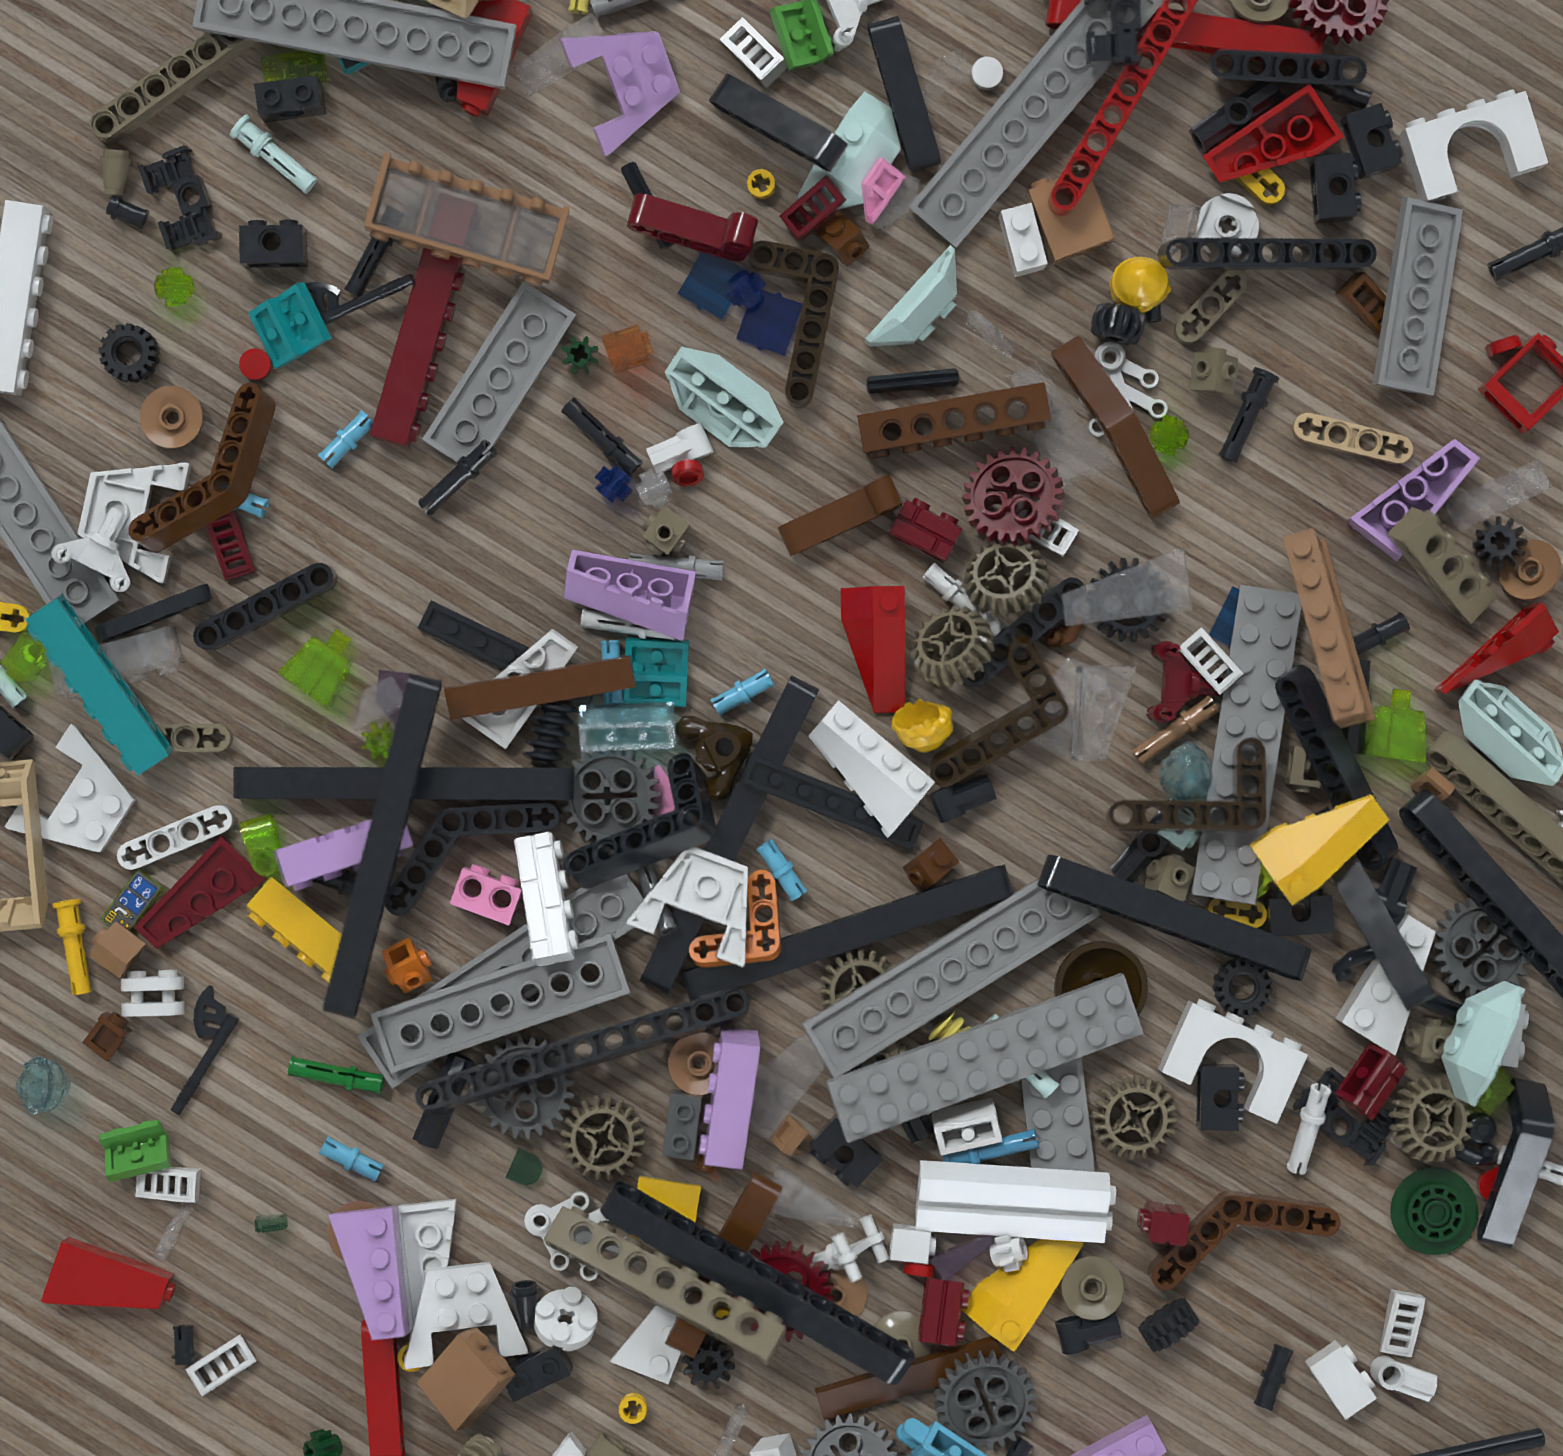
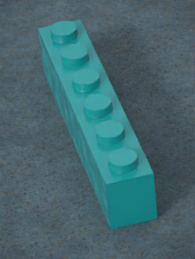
M63 594L25 619L28 623L26 628L35 641L40 640L47 649L45 654L50 663L56 668L60 667L66 676L64 678L66 685L74 694L78 692L85 702L83 704L84 710L91 719H97L101 724L104 738L110 745H116L122 754L120 756L121 761L129 771L134 770L138 776L170 755L174 750Z

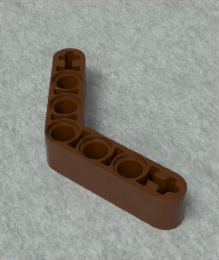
M1076 336L1051 351L1055 364L1104 431L1149 517L1155 519L1180 504L1179 498L1138 417L1084 341L1079 336Z
M254 383L242 385L235 395L210 475L133 519L128 529L131 539L150 552L158 553L241 506L246 501L275 412V400Z
M754 1172L718 1236L748 1252L773 1209L783 1186ZM699 1274L698 1279L709 1285L711 1280ZM691 1291L685 1301L690 1305H696L701 1302L703 1295L698 1291ZM717 1307V1308L714 1310V1312H713V1316H714V1317H715V1314H716V1312H717V1310H718L719 1307ZM677 1317L665 1344L694 1358L706 1332Z
M1230 1190L1222 1191L1189 1224L1186 1244L1193 1245L1192 1255L1188 1258H1180L1178 1252L1181 1246L1168 1244L1149 1264L1148 1275L1157 1288L1161 1290L1173 1289L1237 1224L1318 1236H1331L1339 1230L1340 1217L1331 1207L1323 1203ZM1230 1199L1237 1200L1238 1206L1236 1211L1231 1214H1225L1223 1212L1224 1203ZM1260 1204H1267L1269 1208L1268 1214L1263 1218H1256L1254 1216L1255 1208ZM1292 1208L1299 1209V1218L1293 1223L1286 1222L1285 1215L1287 1211ZM1325 1213L1330 1218L1329 1222L1325 1221L1322 1226L1316 1220L1309 1219V1214L1315 1218H1323ZM1206 1222H1214L1216 1226L1214 1233L1210 1236L1201 1235V1227ZM1171 1256H1173L1175 1261L1180 1265L1178 1269L1174 1265V1263L1172 1264V1262L1169 1260ZM1159 1269L1167 1270L1170 1276L1167 1279L1162 1276L1160 1277Z

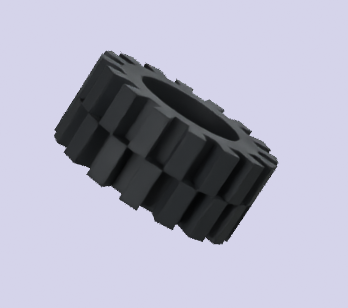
M126 323L125 326L121 324L116 325L114 330L109 329L106 332L108 336L106 338L102 337L100 342L103 345L102 348L99 347L98 351L102 358H99L100 362L105 366L104 369L109 374L121 381L136 383L139 379H147L149 373L153 374L155 372L154 366L155 364L159 365L160 361L157 358V355L160 354V348L156 345V339L148 331L138 325L134 326ZM128 341L136 342L141 349L140 359L132 365H124L118 358L120 346Z
M1239 960L1226 961L1227 964L1221 965L1218 968V974H1215L1213 978L1215 984H1212L1215 991L1214 996L1220 1005L1227 1011L1239 1016L1254 1015L1256 1011L1260 1012L1263 1010V1005L1269 1003L1268 997L1270 994L1272 995L1273 991L1270 985L1272 980L1268 976V972ZM1239 975H1248L1254 982L1253 993L1245 999L1236 998L1231 992V983Z
M1179 1298L1172 1301L1169 1305L1167 1303L1162 1309L1154 1311L1153 1315H1149L1146 1318L1147 1320L1142 1321L1138 1330L1150 1349L1156 1352L1161 1351L1164 1347L1165 1349L1170 1347L1172 1343L1179 1342V1339L1182 1337L1185 1338L1188 1332L1193 1331L1195 1326H1198L1200 1320L1185 1298Z

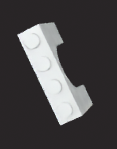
M1514 89L1496 95L1497 100L1486 103L1485 99L1476 100L1467 104L1466 110L1455 112V108H1451L1436 114L1437 119L1426 122L1425 118H1419L1406 124L1407 128L1399 136L1419 200L1433 203L1452 197L1458 192L1448 160L1447 149L1452 134L1464 127L1485 129L1498 140L1510 178L1539 170L1548 164L1526 91L1517 94Z
M1198 999L1197 1003L1188 1000L1158 1069L1171 1077L1191 1085L1202 1058L1211 1045L1225 1038L1243 1039L1254 1048L1259 1062L1258 1075L1244 1104V1108L1277 1124L1308 1054L1300 1051L1302 1045L1286 1037L1283 1042L1271 1038L1273 1031L1256 1024L1254 1029L1242 1025L1245 1019L1227 1011L1226 1016H1222L1214 1012L1215 1005L1202 999Z

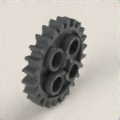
M605 745L603 754L598 746L593 747V757L588 752L581 753L583 763L578 760L572 761L576 769L574 771V800H565L568 801L569 805L561 810L562 812H571L572 816L567 820L568 824L575 822L579 824L575 830L576 834L587 831L585 841H591L595 836H597L596 841L641 824L646 820L656 818L651 813V810L661 808L660 804L654 802V797L662 795V792L653 790V786L658 784L660 779H650L649 775L655 769L654 767L644 769L643 766L647 759L642 757L636 761V750H630L625 755L624 746H618L614 753L612 745ZM624 770L629 772L632 778L631 784L627 788L623 787L619 781V776ZM593 772L598 773L601 778V784L597 789L592 788L589 784V776ZM610 791L613 793L637 792L638 794L636 798H617L612 800L608 798L587 800L584 798L586 793H606ZM625 802L629 803L633 808V814L629 819H625L620 811L622 804ZM594 803L602 808V816L599 820L593 819L590 814V808Z
M1472 898L1465 899V906L1461 902L1455 903V912L1450 909L1445 910L1444 914L1448 920H1437L1436 923L1442 930L1436 931L1434 936L1439 939L1438 943L1431 945V949L1438 950L1439 955L1434 956L1431 960L1435 962L1441 961L1442 964L1436 972H1446L1448 974L1444 983L1449 984L1455 981L1454 992H1461L1465 988V997H1471L1475 992L1479 993L1503 981L1519 986L1520 982L1516 976H1527L1528 973L1522 966L1531 963L1502 931L1483 947L1485 953L1475 955L1466 968L1462 966L1466 959L1472 957L1480 950L1481 945L1479 943L1489 941L1498 929V926ZM1479 918L1485 920L1487 924V930L1484 934L1477 929ZM1458 939L1465 944L1463 955L1458 954L1455 950V943ZM1501 941H1504L1509 949L1506 957L1502 956L1498 949ZM1480 962L1487 968L1485 978H1481L1477 973V965Z
M518 1036L517 1045H513L510 1039H506V1049L503 1050L500 1046L495 1045L494 1048L497 1055L494 1057L486 1053L484 1056L488 1062H493L538 1048L536 1046V1037L532 1036L529 1043L525 1044L523 1037ZM544 1040L539 1047L548 1045V1041ZM551 1053L546 1057L545 1065L549 1068H555L560 1065L562 1057L557 1059L555 1057L557 1053ZM531 1068L525 1074H520L514 1070V1074L517 1077H525L530 1073ZM495 1071L487 1073L484 1078V1084L489 1087L495 1086L500 1081V1074ZM570 1073L554 1077L555 1088L553 1092L547 1095L541 1093L538 1083L529 1085V1088L532 1090L531 1093H522L509 1110L505 1106L520 1088L510 1091L506 1098L501 1099L495 1095L479 1100L476 1106H486L487 1109L481 1115L482 1118L492 1115L493 1120L490 1127H495L501 1123V1134H505L509 1128H512L513 1138H517L521 1130H524L526 1138H531L532 1129H535L539 1136H542L544 1125L554 1130L555 1127L552 1120L554 1118L560 1121L564 1120L563 1115L560 1113L561 1109L571 1110V1107L565 1100L566 1098H574L575 1094L568 1092L567 1087L575 1085L576 1081L567 1080L566 1076ZM525 1100L532 1102L535 1108L533 1116L528 1119L522 1118L518 1113V1106Z
M978 1350L977 1359H972L971 1355L966 1353V1362L964 1364L955 1359L956 1369L945 1368L948 1379L939 1378L938 1383L942 1389L934 1391L935 1397L938 1399V1401L934 1402L935 1410L939 1412L937 1413L939 1423H944V1427L960 1438L962 1437L969 1444L973 1441L978 1450H980L982 1443H987L989 1450H992L993 1444L996 1441L1002 1447H1005L1004 1438L1006 1437L1016 1441L1014 1432L1018 1430L1025 1433L1023 1421L1032 1422V1416L1028 1411H1036V1405L1032 1400L1036 1399L1037 1395L1035 1390L1031 1389L1034 1387L1031 1377L1027 1378V1369L1025 1367L1019 1369L1020 1365L1017 1359L1009 1363L1007 1353H1003L997 1359L994 1350H991L988 1357H984L982 1351ZM975 1377H979L982 1382L987 1399L997 1420L996 1423H991L974 1381ZM992 1378H1001L997 1384H988ZM964 1389L972 1390L966 1396L958 1395ZM1003 1405H1012L1007 1411H999ZM975 1416L983 1417L979 1422H970L971 1418Z
M853 1414L848 1415L846 1423L840 1415H836V1425L829 1420H825L826 1430L823 1431L815 1428L814 1431L818 1438L816 1440L806 1439L808 1444L812 1446L811 1449L801 1450V1453L805 1456H837L831 1450V1447L835 1445L842 1456H901L898 1452L890 1451L895 1446L896 1441H885L889 1433L888 1430L882 1429L877 1432L879 1423L873 1421L868 1426V1418L865 1416H861L857 1423L856 1417ZM854 1435L857 1439V1446L853 1451L847 1452L845 1442L848 1437Z

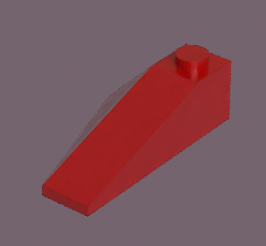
M1306 83L1202 157L1220 183L1318 155L1342 139L1344 135L1311 84Z
M905 586L840 588L841 621L874 713H895L905 705Z
M1543 603L1526 605L1442 681L1434 691L1437 694H1445L1537 652L1542 654L1555 643L1552 638L1559 633L1547 608Z

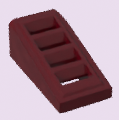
M826 175L779 217L798 241L804 240L847 199L829 176ZM824 187L834 197L835 201L833 203H830L821 192ZM815 195L826 207L823 211L813 201L812 198ZM806 204H808L810 208L814 211V213L817 215L814 219L809 215V213L804 208ZM798 211L808 223L805 227L795 216Z
M231 511L206 525L225 581L256 572L236 511ZM231 522L232 528L217 532L216 527ZM232 535L236 536L237 540L221 544L220 539ZM240 547V553L225 557V551ZM244 559L245 565L229 569V563Z

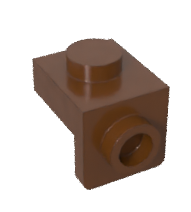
M839 210L815 230L819 238L838 255L846 267L859 259L869 248V244L862 232Z
M939 838L917 857L904 865L903 869L911 883L923 891L940 880L959 861L943 840Z
M108 1011L102 1013L98 1017L99 1021L82 1042L106 1061L113 1057L132 1032V1029L126 1026L128 1021L114 1011L111 1014Z

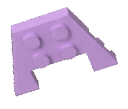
M656 31L606 36L592 35L577 38L564 37L560 39L570 67L574 68L600 56L622 113L619 117L593 127L601 152L605 156L611 154L680 93L662 39Z

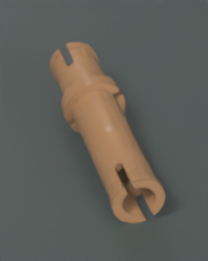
M1208 695L1187 712L1185 710L1179 713L1180 717L1135 749L1133 748L1132 752L1139 759L1138 761L1141 765L1144 766L1189 732L1195 733L1200 724L1216 713H1219L1220 710L1215 703L1213 704L1212 698Z

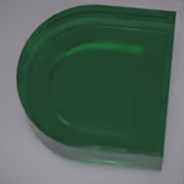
M519 1147L506 1178L522 1185L535 1183L543 1170L540 1158Z
M287 1215L257 1216L254 1220L255 1232H272L286 1229L288 1227Z

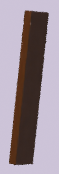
M631 655L446 687L444 692L450 720L635 688L637 685Z
M989 1336L915 1358L897 1385L889 1384L868 1372L817 1387L815 1392L824 1420L836 1417V1415L847 1414L938 1387L939 1378L948 1379L945 1368L955 1370V1359L964 1364L966 1362V1353H969L972 1359H977L978 1350L982 1351L984 1357H988L991 1350H994L996 1358L999 1359L1001 1352L998 1341L994 1337Z

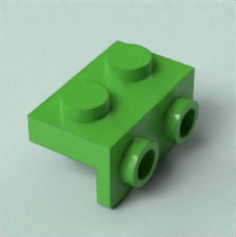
M802 0L796 3L776 6L769 11L789 71L821 64L833 55L832 38L827 33L823 21V11L817 0Z
M160 1120L144 1121L139 1125L123 1129L116 1128L99 1135V1142L104 1148L105 1171L109 1182L171 1167L169 1135Z

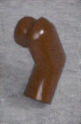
M1072 610L1066 624L1050 628L1046 632V642L1052 647H1062L1075 642L1086 614Z

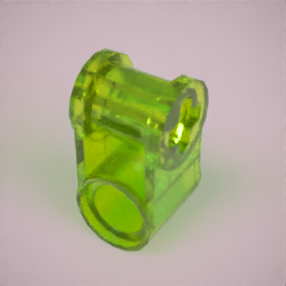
M268 813L241 821L239 823L241 836L254 871L263 876L279 872L273 851L281 849L272 814ZM266 855L268 857L273 856L275 860L274 863L270 864V868L268 865L263 866L261 860L266 858Z

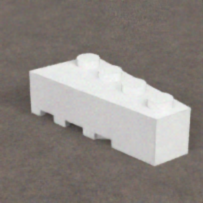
M1404 914L1400 923L1396 926L1423 972L1436 932L1410 915ZM1376 955L1375 959L1369 963L1335 1019L1396 1056L1410 1011L1406 1010Z

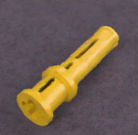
M80 898L52 903V908L56 909L59 928L56 931L59 937H62L65 948L72 995L92 992L82 936L86 928L85 924L81 923L78 906L81 903Z

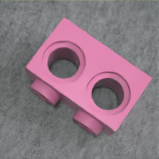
M472 864L471 868H462L450 904L506 925L512 924L523 894L522 887L518 886L519 880L506 875H501L500 879L488 875L489 869L476 864ZM469 879H476L480 882L482 890L478 896H471L467 893L465 886ZM498 890H506L510 893L511 903L508 907H501L496 903L495 894Z

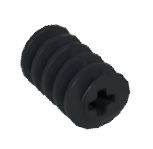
M556 701L537 706L545 713L544 715L534 716V720L540 723L541 726L531 727L530 729L537 736V739H528L526 742L533 748V751L523 752V756L528 759L554 767L557 766L552 763L553 761L563 760V756L556 752V749H566L567 744L560 740V737L570 736V732L563 726L573 725L574 720L567 716V713H577L578 710L574 706Z

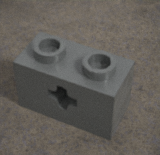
M671 1090L662 1156L694 1160L702 1095L689 1094L683 1090Z

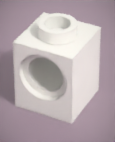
M893 1223L889 1250L890 1260L928 1264L929 1255H935L936 1237L931 1236V1231H917L913 1225Z

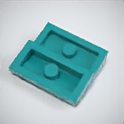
M305 282L296 283L276 298L267 299L248 312L275 369L291 363L331 339Z
M626 637L625 656L631 655L637 686L624 689L623 704L686 707L689 640L681 641L674 639L672 641L661 638L639 639L638 637Z

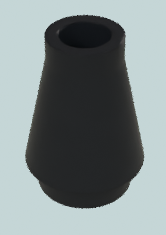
M517 1281L512 1284V1290L509 1292L518 1321V1328L522 1330L533 1329L540 1289L537 1288L535 1281Z

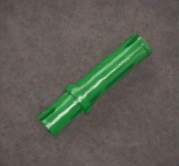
M296 1056L291 1057L288 1066V1076L345 1086V1089L353 1091L355 1088L381 1094L385 1080L383 1074L358 1070L357 1066L351 1065L350 1068L297 1058Z

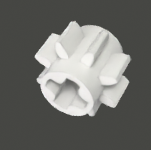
M1009 1235L996 1237L994 1239L995 1243L990 1244V1256L993 1264L996 1267L1004 1266L1005 1273L1020 1270L1019 1266H1023L1022 1261L1028 1258L1024 1239L1022 1237H1010Z

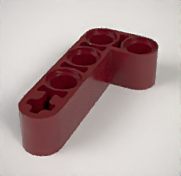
M640 193L634 195L627 227L640 234L729 261L740 262L751 252L758 219L742 212H733L726 219L652 195Z

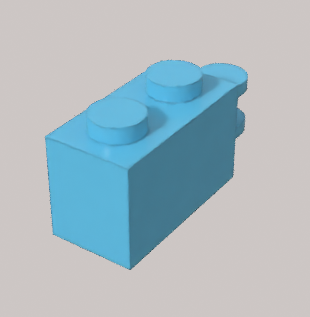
M909 1418L896 1429L897 1438L912 1449L909 1456H987L937 1421L927 1427L917 1419Z

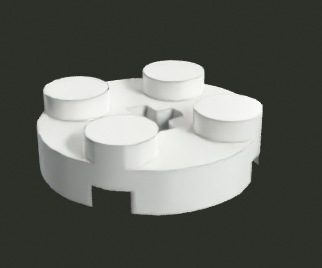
M1232 193L1221 194L1210 199L1201 207L1195 220L1196 238H1256L1259 231V220L1253 210L1254 207L1244 197ZM1226 218L1232 219L1231 225L1235 227V231H1228L1227 234L1223 233L1222 228L1218 225L1219 221L1224 222ZM1203 246V248L1211 254L1210 249L1206 246ZM1237 246L1232 248V257H1237L1242 253Z
M567 1287L566 1289L555 1290L545 1295L537 1303L534 1328L539 1339L547 1346L553 1347L555 1345L563 1347L564 1351H572L585 1346L592 1339L597 1326V1310L593 1302L586 1295L582 1294L578 1288ZM561 1315H569L572 1317V1324L568 1325L565 1321L560 1323L558 1320Z

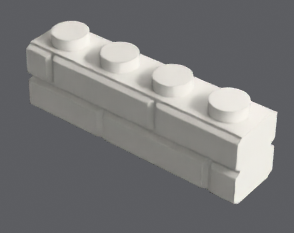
M551 832L516 838L514 842L533 960L537 966L575 959L573 949H578L579 944L576 931L570 930L569 919L574 918L571 901L565 900L564 889L569 888L566 871L560 870L559 859H564L562 843L560 840L556 841Z

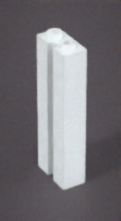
M920 1160L915 1208V1230L1104 1243L1106 1230L1111 1231L1113 1215L1109 1211V1205H1115L1116 1186H1111L1109 1173Z

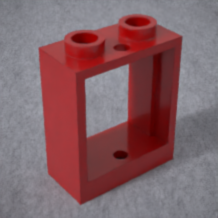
M1539 333L1531 336L1522 347L1515 351L1477 389L1521 434L1529 431L1563 397L1562 382L1530 414L1499 383L1531 349L1563 380V357L1555 350L1557 346L1554 341L1547 335L1541 336Z

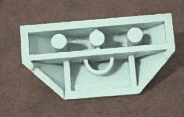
M865 91L850 108L835 131V134L848 144L847 148L831 172H827L814 165L797 198H800L824 176L828 175L847 199L837 210L863 204L861 183L879 157L884 158L890 164L895 160L901 147L892 110L889 106ZM824 187L821 192L830 203H833L835 201L834 197ZM815 195L812 199L820 210L823 211L826 207Z
M951 245L865 338V343L868 346L913 345L918 339L924 342L935 329L932 323L939 316L943 319L946 318L955 308L956 304L953 300L957 295L955 249Z
M681 347L665 371L679 410L695 422L702 423L703 428L729 447L758 446L766 448L784 423L769 392L717 354Z
M1477 679L1472 681L1458 701L1464 736L1511 778L1550 786L1555 785L1563 774V755L1560 744L1552 729L1505 686L1484 683Z
M1503 981L1467 998L1464 1005L1459 1009L1456 1016V1024L1451 1035L1445 1041L1444 1052L1441 1057L1456 1098L1476 1106L1480 1096L1484 1094L1492 1082L1518 1021L1521 998L1525 991L1524 988Z

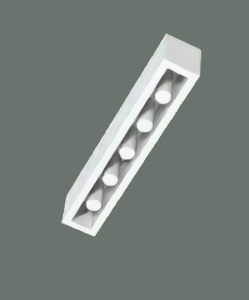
M5 200L0 231V393L22 396V389L27 388L29 381V372L26 371L27 358L32 357L34 342L30 338L32 327H36L39 312L35 306L37 296H41L43 291V278L40 277L42 265H46L48 259V247L45 246L47 234H50L53 228V217L50 215V211L42 205Z

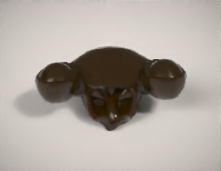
M693 715L683 716L676 723L675 733L680 741L692 742L697 739L700 740L695 746L696 762L700 763L708 772H716V774L707 779L708 790L711 799L714 801L723 800L732 792L734 779L750 751L753 733L737 725L705 721Z

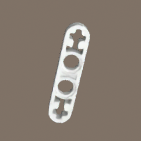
M224 805L212 806L135 838L120 846L117 852L118 862L125 869L141 868L223 834L234 825V813L229 807ZM217 810L219 814H226L227 819L223 821L224 827L221 828L219 824L209 826L207 829L210 831V834L206 835V828L200 817L204 816V822L216 817L215 812ZM188 822L196 824L199 829V834L194 840H187L182 834L183 826ZM159 834L167 836L170 841L168 850L163 853L158 852L153 845L155 837ZM146 840V847L152 858L148 859V853H144L136 857V864L132 860L127 861L125 855L129 854L128 848L131 847L132 850L142 849L145 847L142 841Z

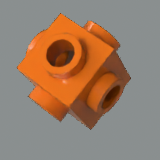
M410 937L382 951L387 966L384 971L392 986L398 984L404 994L433 980L428 968L432 966L429 955L425 949L419 951Z

